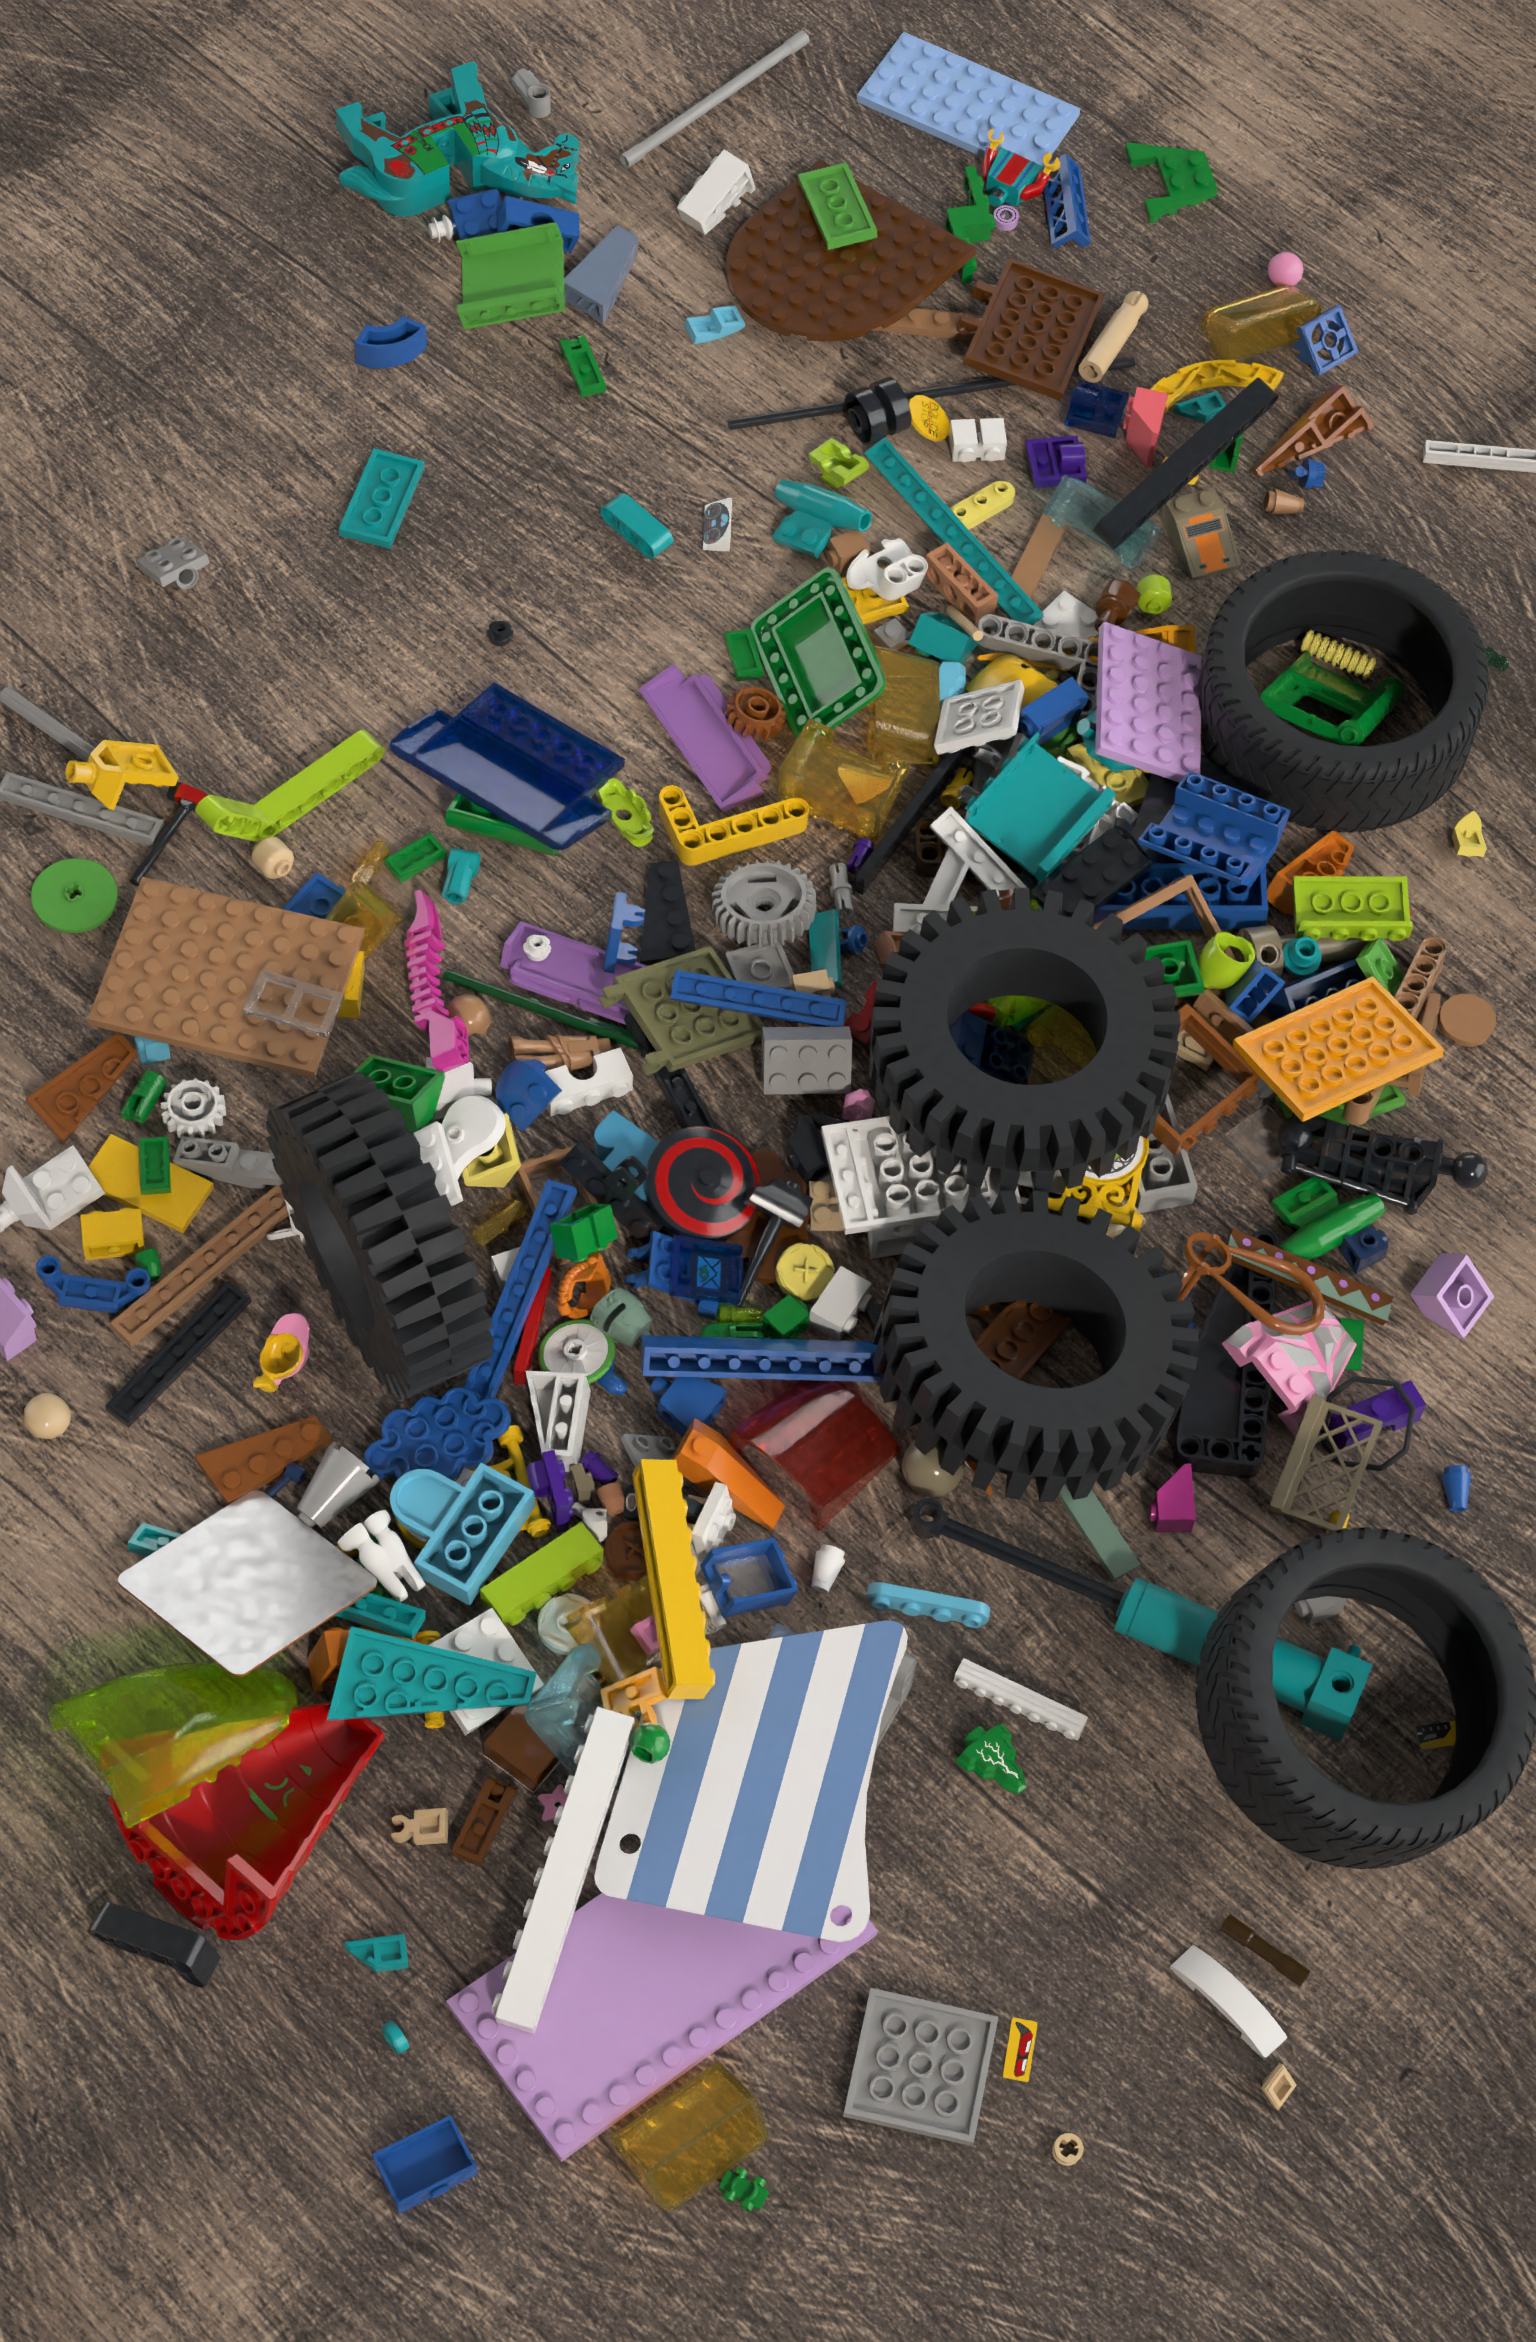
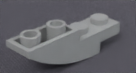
M182 1136L173 1159L174 1164L189 1171L239 1186L265 1190L266 1185L280 1186L283 1184L273 1166L272 1159L275 1158L273 1153L242 1150L234 1142Z

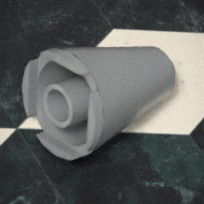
M334 1441L328 1446L296 1508L300 1512L297 1518L310 1528H313L314 1525L319 1528L324 1526L375 1487L380 1481L376 1474L370 1478V1475L366 1473L369 1467L342 1446L339 1450H336L337 1443Z

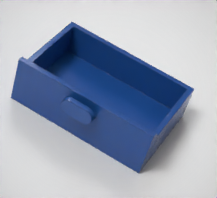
M451 2115L372 2154L373 2162L399 2214L430 2198H436L448 2192L450 2188L478 2175L477 2164L473 2160Z

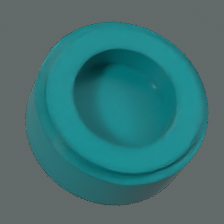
M391 2020L381 2027L385 2040L396 2054L400 2055L410 2048L407 2039L394 2021Z

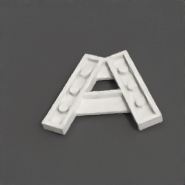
M950 807L930 825V828L949 847L923 904L894 903L893 932L906 933L918 924L922 926L923 917L934 910L946 922L950 902L954 900L968 869L982 882L987 891L996 889L998 896L999 890L1027 887L965 820ZM969 906L974 915L976 916L978 907Z

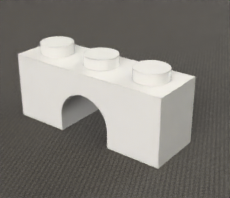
M621 1047L593 1056L594 1076L587 1080L574 1078L569 1073L566 1065L545 1071L563 1090L547 1107L550 1116L557 1114L565 1115L576 1108L585 1105L593 1106L601 1100L613 1096L621 1097L632 1091L633 1074Z

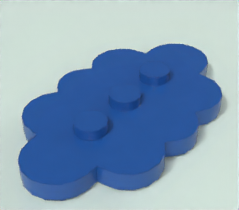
M464 1387L451 1388L444 1393L441 1399L433 1396L422 1397L416 1401L411 1410L397 1409L385 1417L381 1426L383 1438L371 1443L366 1449L364 1464L369 1467L368 1472L372 1476L376 1474L382 1480L394 1477L399 1479L405 1473L416 1469H429L453 1481L459 1477L464 1468L477 1469L480 1463L486 1465L490 1461L494 1452L492 1440L500 1437L508 1430L511 1423L510 1412L499 1399L488 1398L478 1401L474 1393Z

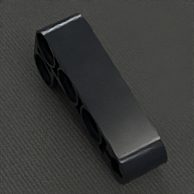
M107 1901L103 1902L87 1930L93 1938L102 1943L174 1968L185 1981L200 1988L206 1987L221 1959L210 1942L200 1934Z

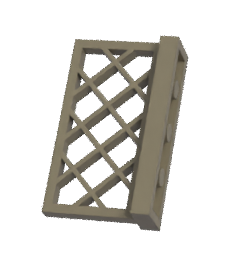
M1312 1394L1271 1500V1513L1282 1517L1286 1515L1328 1531L1343 1529L1383 1422L1326 1402L1323 1397ZM1328 1411L1341 1415L1345 1425L1329 1431L1325 1424ZM1346 1417L1353 1419L1354 1421L1349 1423ZM1361 1423L1373 1426L1370 1437L1358 1442L1352 1427ZM1323 1427L1325 1434L1320 1435L1321 1429ZM1348 1429L1354 1444L1338 1450L1332 1436ZM1328 1438L1334 1453L1318 1459L1314 1451L1315 1445ZM1367 1444L1365 1451L1363 1453L1361 1446ZM1357 1448L1362 1458L1360 1464L1347 1469L1341 1455ZM1312 1455L1315 1461L1309 1463ZM1337 1457L1344 1471L1327 1478L1321 1464ZM1318 1466L1324 1480L1308 1487L1303 1478L1304 1473ZM1356 1472L1354 1480H1352L1350 1474ZM1346 1476L1351 1485L1348 1493L1336 1497L1330 1483ZM1302 1483L1304 1489L1298 1491L1299 1486ZM1327 1485L1333 1499L1317 1506L1310 1492ZM1304 1494H1307L1313 1506L1312 1509L1303 1513L1291 1509L1294 1499ZM1345 1500L1344 1506L1342 1508L1339 1502ZM1336 1504L1340 1512L1337 1524L1324 1521L1319 1511ZM1316 1513V1515H1317L1318 1518H1315V1517H1312V1516H1309V1515H1312V1514Z

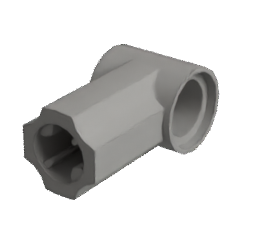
M525 68L518 70L511 81L514 88L527 103L529 114L535 118L548 116L551 112L549 87L540 83L531 70H526Z

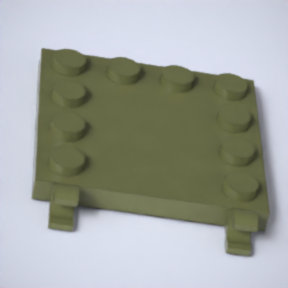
M711 946L616 976L613 980V985L602 989L605 996L598 998L603 1008H609L622 999L656 1052L645 1055L647 1063L641 1065L646 1075L654 1074L664 1066L667 1067L669 1072H673L762 1041V1027L765 1026L757 1015L670 1000L675 970L733 980Z

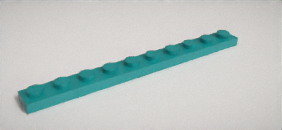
M886 437L864 453L867 460L943 544L948 542L998 594L997 605L1011 620L1034 625L1044 617L1039 607Z
M142 1522L128 1541V1551L148 1557L182 1534ZM368 1593L335 1615L413 1640L426 1619L425 1610L371 1593Z

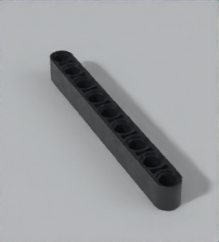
M1256 378L1096 524L1093 532L1112 550L1118 548L1275 404L1279 395L1260 378Z

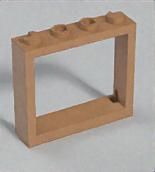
M1192 874L1184 875L1114 913L1125 924L1184 891L1207 938L1210 940L1221 932ZM1105 919L1094 924L1092 928L1097 929ZM1227 947L1224 953L1233 960H1236L1230 947ZM1177 998L1175 1006L1184 1001L1183 998Z

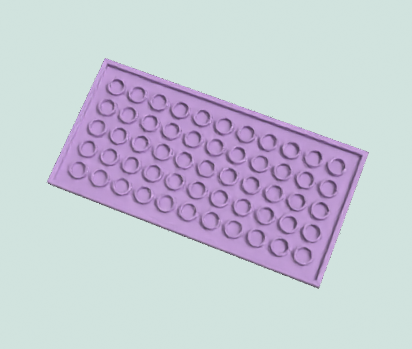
M601 1893L573 1914L535 2034L497 2023L495 2019L496 2013L492 2012L496 1994L498 1992L503 1994L507 1982L502 1980L505 1966L508 1961H514L516 1953L446 2001V2005L562 2162L877 1935L878 1930L869 1920L865 1929L857 1937L849 1941L836 1942L610 1897ZM839 1905L832 1910L830 1914L831 1921L837 1926L847 1925L852 1919V1912L847 1906Z

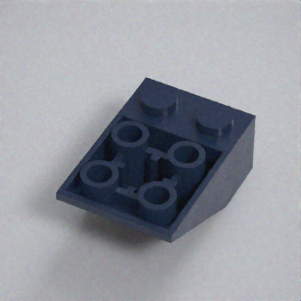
M965 1011L955 1020L949 1028L951 1037L959 1051L971 1064L999 1080L1029 1085L1035 1048L1034 1042L968 1011Z

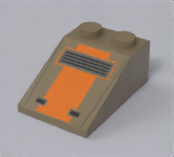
M1214 487L1172 498L1163 506L1161 522L1191 581L1241 568V561L1226 511Z

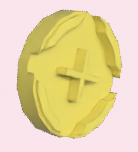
M796 1243L788 1247L778 1258L775 1268L776 1281L781 1290L786 1295L790 1294L795 1300L802 1302L817 1300L834 1277V1264L828 1253L814 1244Z

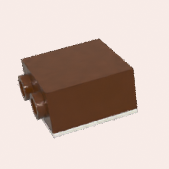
M530 1701L529 1705L509 1706L503 1715L504 1720L498 1727L492 1726L485 1734L483 1741L484 1756L534 1793L572 1749L574 1733Z

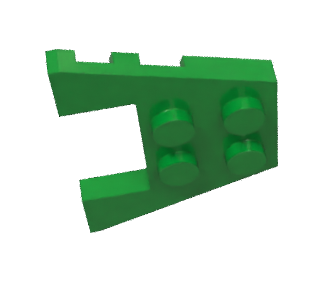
M1126 143L1125 153L1130 167L1156 164L1167 197L1145 199L1144 209L1149 224L1157 222L1159 217L1163 215L1171 216L1176 214L1177 209L1188 205L1190 208L1217 196L1218 188L1205 151Z

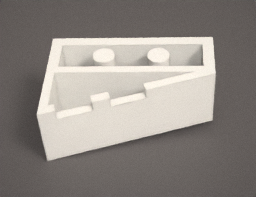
M526 1371L541 1453L554 1450L557 1461L563 1460L565 1471L570 1472V1466L580 1462L591 1392L586 1375L580 1373Z

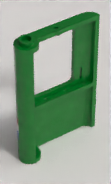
M1304 652L1261 693L1260 698L1274 714L1337 744L1358 746L1400 703L1405 695V688L1398 679L1386 678L1380 683L1376 692L1314 664L1310 658L1311 653ZM1391 684V686L1384 692V687L1386 685ZM1304 695H1307L1353 717L1342 722L1337 727L1316 717L1314 714H1309L1294 707V705Z

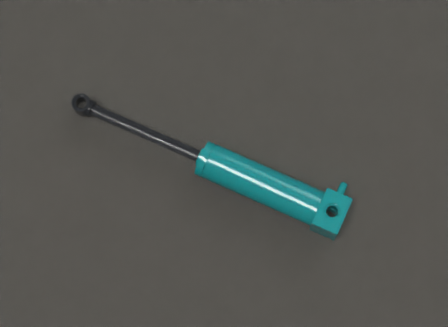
M924 1498L914 1505L911 1529L918 1537L923 1539L936 1537L939 1539L941 1535L1109 1606L1117 1610L1115 1616L1118 1617L1114 1628L1115 1632L1124 1636L1127 1635L1131 1639L1196 1667L1200 1664L1199 1656L1204 1641L1206 1642L1208 1638L1206 1635L1214 1620L1218 1618L1217 1614L1219 1611L1154 1583H1148L1149 1581L1140 1577H1136L1131 1589L1127 1588L1125 1593L950 1519V1513L944 1511L941 1504L935 1499ZM927 1515L932 1517L934 1520L927 1522L922 1520L920 1517ZM1277 1637L1273 1651V1688L1276 1700L1303 1712L1301 1725L1341 1741L1373 1664L1358 1658L1361 1648L1355 1644L1349 1646L1347 1653L1332 1647L1326 1658Z

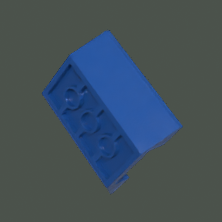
M1188 770L1176 787L1175 803L1159 825L1152 822L1138 839V844L1241 885L1251 887L1276 851L1289 818L1290 809Z

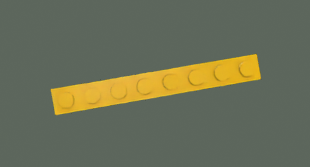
M641 1459L632 1473L667 1699H704L715 1684V1672L713 1668H710L709 1663L710 1642L705 1638L704 1632L706 1616L700 1607L701 1586L699 1583H696L695 1571L697 1562L695 1555H692L690 1546L692 1531L690 1527H687V1501L683 1499L681 1491L683 1476L681 1472H678L677 1460Z

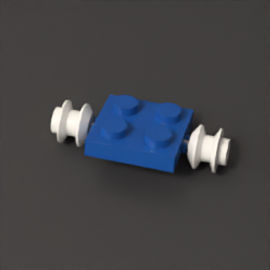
M498 189L449 199L448 208L452 220L443 215L442 221L437 222L432 217V223L428 224L431 239H436L437 243H440L441 237L446 236L450 241L454 231L457 232L459 240L498 233L497 212L502 204Z

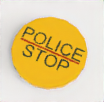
M915 395L908 401L911 410V423L915 430L934 442L942 441L949 436L950 423L946 413L939 404L924 395Z

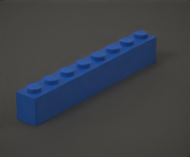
M641 1335L639 1364L643 1376L882 1382L884 1374L874 1373L873 1359L878 1345H873V1342Z

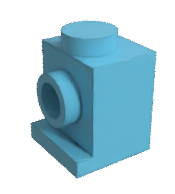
M135 1036V1043L142 1065L170 1058L169 1044Z

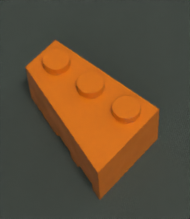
M369 1626L359 1627L361 1629L417 1642L416 1635L413 1638V1640H410L375 1628L373 1629ZM334 1627L324 1631L307 1657L313 1693L323 1691L322 1685L337 1682L350 1630Z

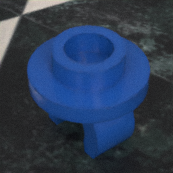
M853 925L851 928L845 927L841 929V933L847 939L840 940V950L861 953L868 940L862 926Z

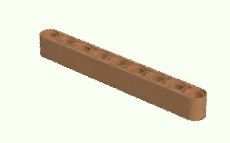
M1428 937L1422 941L1394 997L1416 1021L1426 999L1429 997V993L1433 989L1444 962L1447 946L1443 940L1436 937ZM1386 1084L1345 1102L1343 1110L1344 1119L1353 1125L1366 1123Z

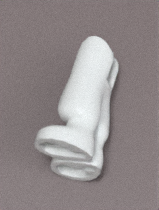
M381 1510L370 1515L365 1520L364 1525L358 1523L339 1539L338 1545L344 1551L358 1549L362 1565L376 1577L397 1602H402L408 1598V1595L399 1579L404 1577L415 1591L421 1590L426 1584L411 1561L400 1537L396 1532L388 1528L391 1520L390 1515L386 1510ZM369 1534L376 1537L378 1544L373 1542Z

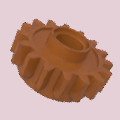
M743 687L741 691L735 690L733 696H729L724 716L728 717L727 725H735L734 732H743V738L751 735L753 741H757L758 736H761L764 741H767L769 735L776 737L778 731L782 730L786 712L782 711L783 703H780L777 696L761 687Z

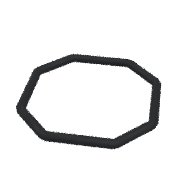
M1353 1376L1330 1392L1326 1397V1402L1332 1403V1399L1352 1383L1360 1382L1394 1387L1410 1409L1403 1449L1382 1465L1367 1464L1366 1470L1383 1471L1407 1454L1409 1450L1416 1411L1415 1405L1399 1383L1395 1381ZM1328 1411V1414H1327L1326 1419H1325V1424H1326L1327 1428H1328V1422H1329L1330 1411ZM1323 1427L1321 1429L1320 1435L1325 1434ZM1322 1440L1321 1442L1329 1454L1334 1453L1328 1440ZM1334 1458V1461L1341 1466L1338 1458ZM1343 1460L1346 1467H1354L1360 1464V1462Z

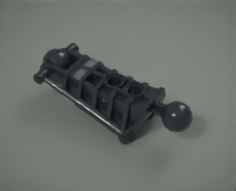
M1292 1111V1116L1287 1119L1285 1124L1281 1125L1276 1134V1144L1282 1158L1280 1171L1285 1175H1292L1295 1171L1338 1184L1340 1188L1365 1196L1375 1193L1383 1202L1402 1207L1404 1212L1409 1215L1417 1213L1418 1208L1434 1189L1438 1174L1452 1176L1455 1183L1465 1189H1474L1480 1186L1488 1175L1486 1161L1481 1155L1474 1152H1464L1455 1159L1441 1157L1444 1140L1426 1141L1421 1140L1420 1137L1409 1139L1399 1137V1134L1394 1133L1390 1136L1377 1133V1130L1373 1129L1367 1130L1352 1124L1348 1126L1318 1115L1302 1122ZM1313 1136L1324 1137L1321 1151L1310 1149L1313 1143ZM1349 1152L1365 1157V1161L1349 1157ZM1300 1164H1305V1165H1310V1166H1316V1167H1318V1170H1315V1169H1312V1168H1309V1167H1306V1166H1303V1165H1300Z

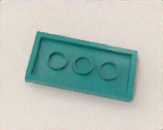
M373 448L339 527V536L391 549L425 469V462Z

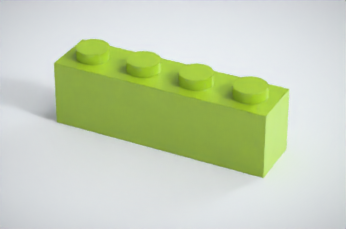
M580 1522L481 1588L480 1602L486 1610L493 1608L505 1627L517 1625L525 1618L526 1613L535 1607L537 1609L542 1608L545 1603L551 1600L554 1594L560 1590L562 1592L569 1590L575 1585L578 1578L584 1574L590 1575L597 1571L603 1562V1548L584 1524Z

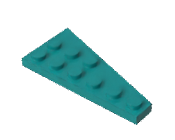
M351 1626L327 1721L529 1705L537 1672Z

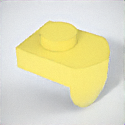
M1474 810L1463 816L1454 827L1451 837L1457 855L1467 857H1484L1487 847L1481 832V819Z

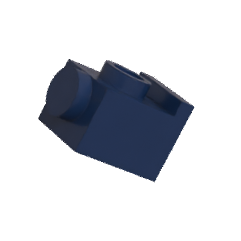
M1370 1225L1351 1236H1345L1339 1252L1353 1271L1358 1273L1385 1258L1389 1248L1387 1246L1389 1241L1382 1230L1376 1231Z

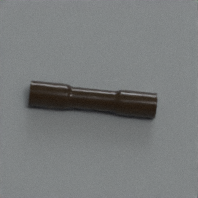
M1231 1914L1219 1929L1241 1946L1247 1947L1270 1963L1279 1973L1299 1987H1301L1311 1972L1291 1956L1282 1953L1262 1939L1254 1930Z

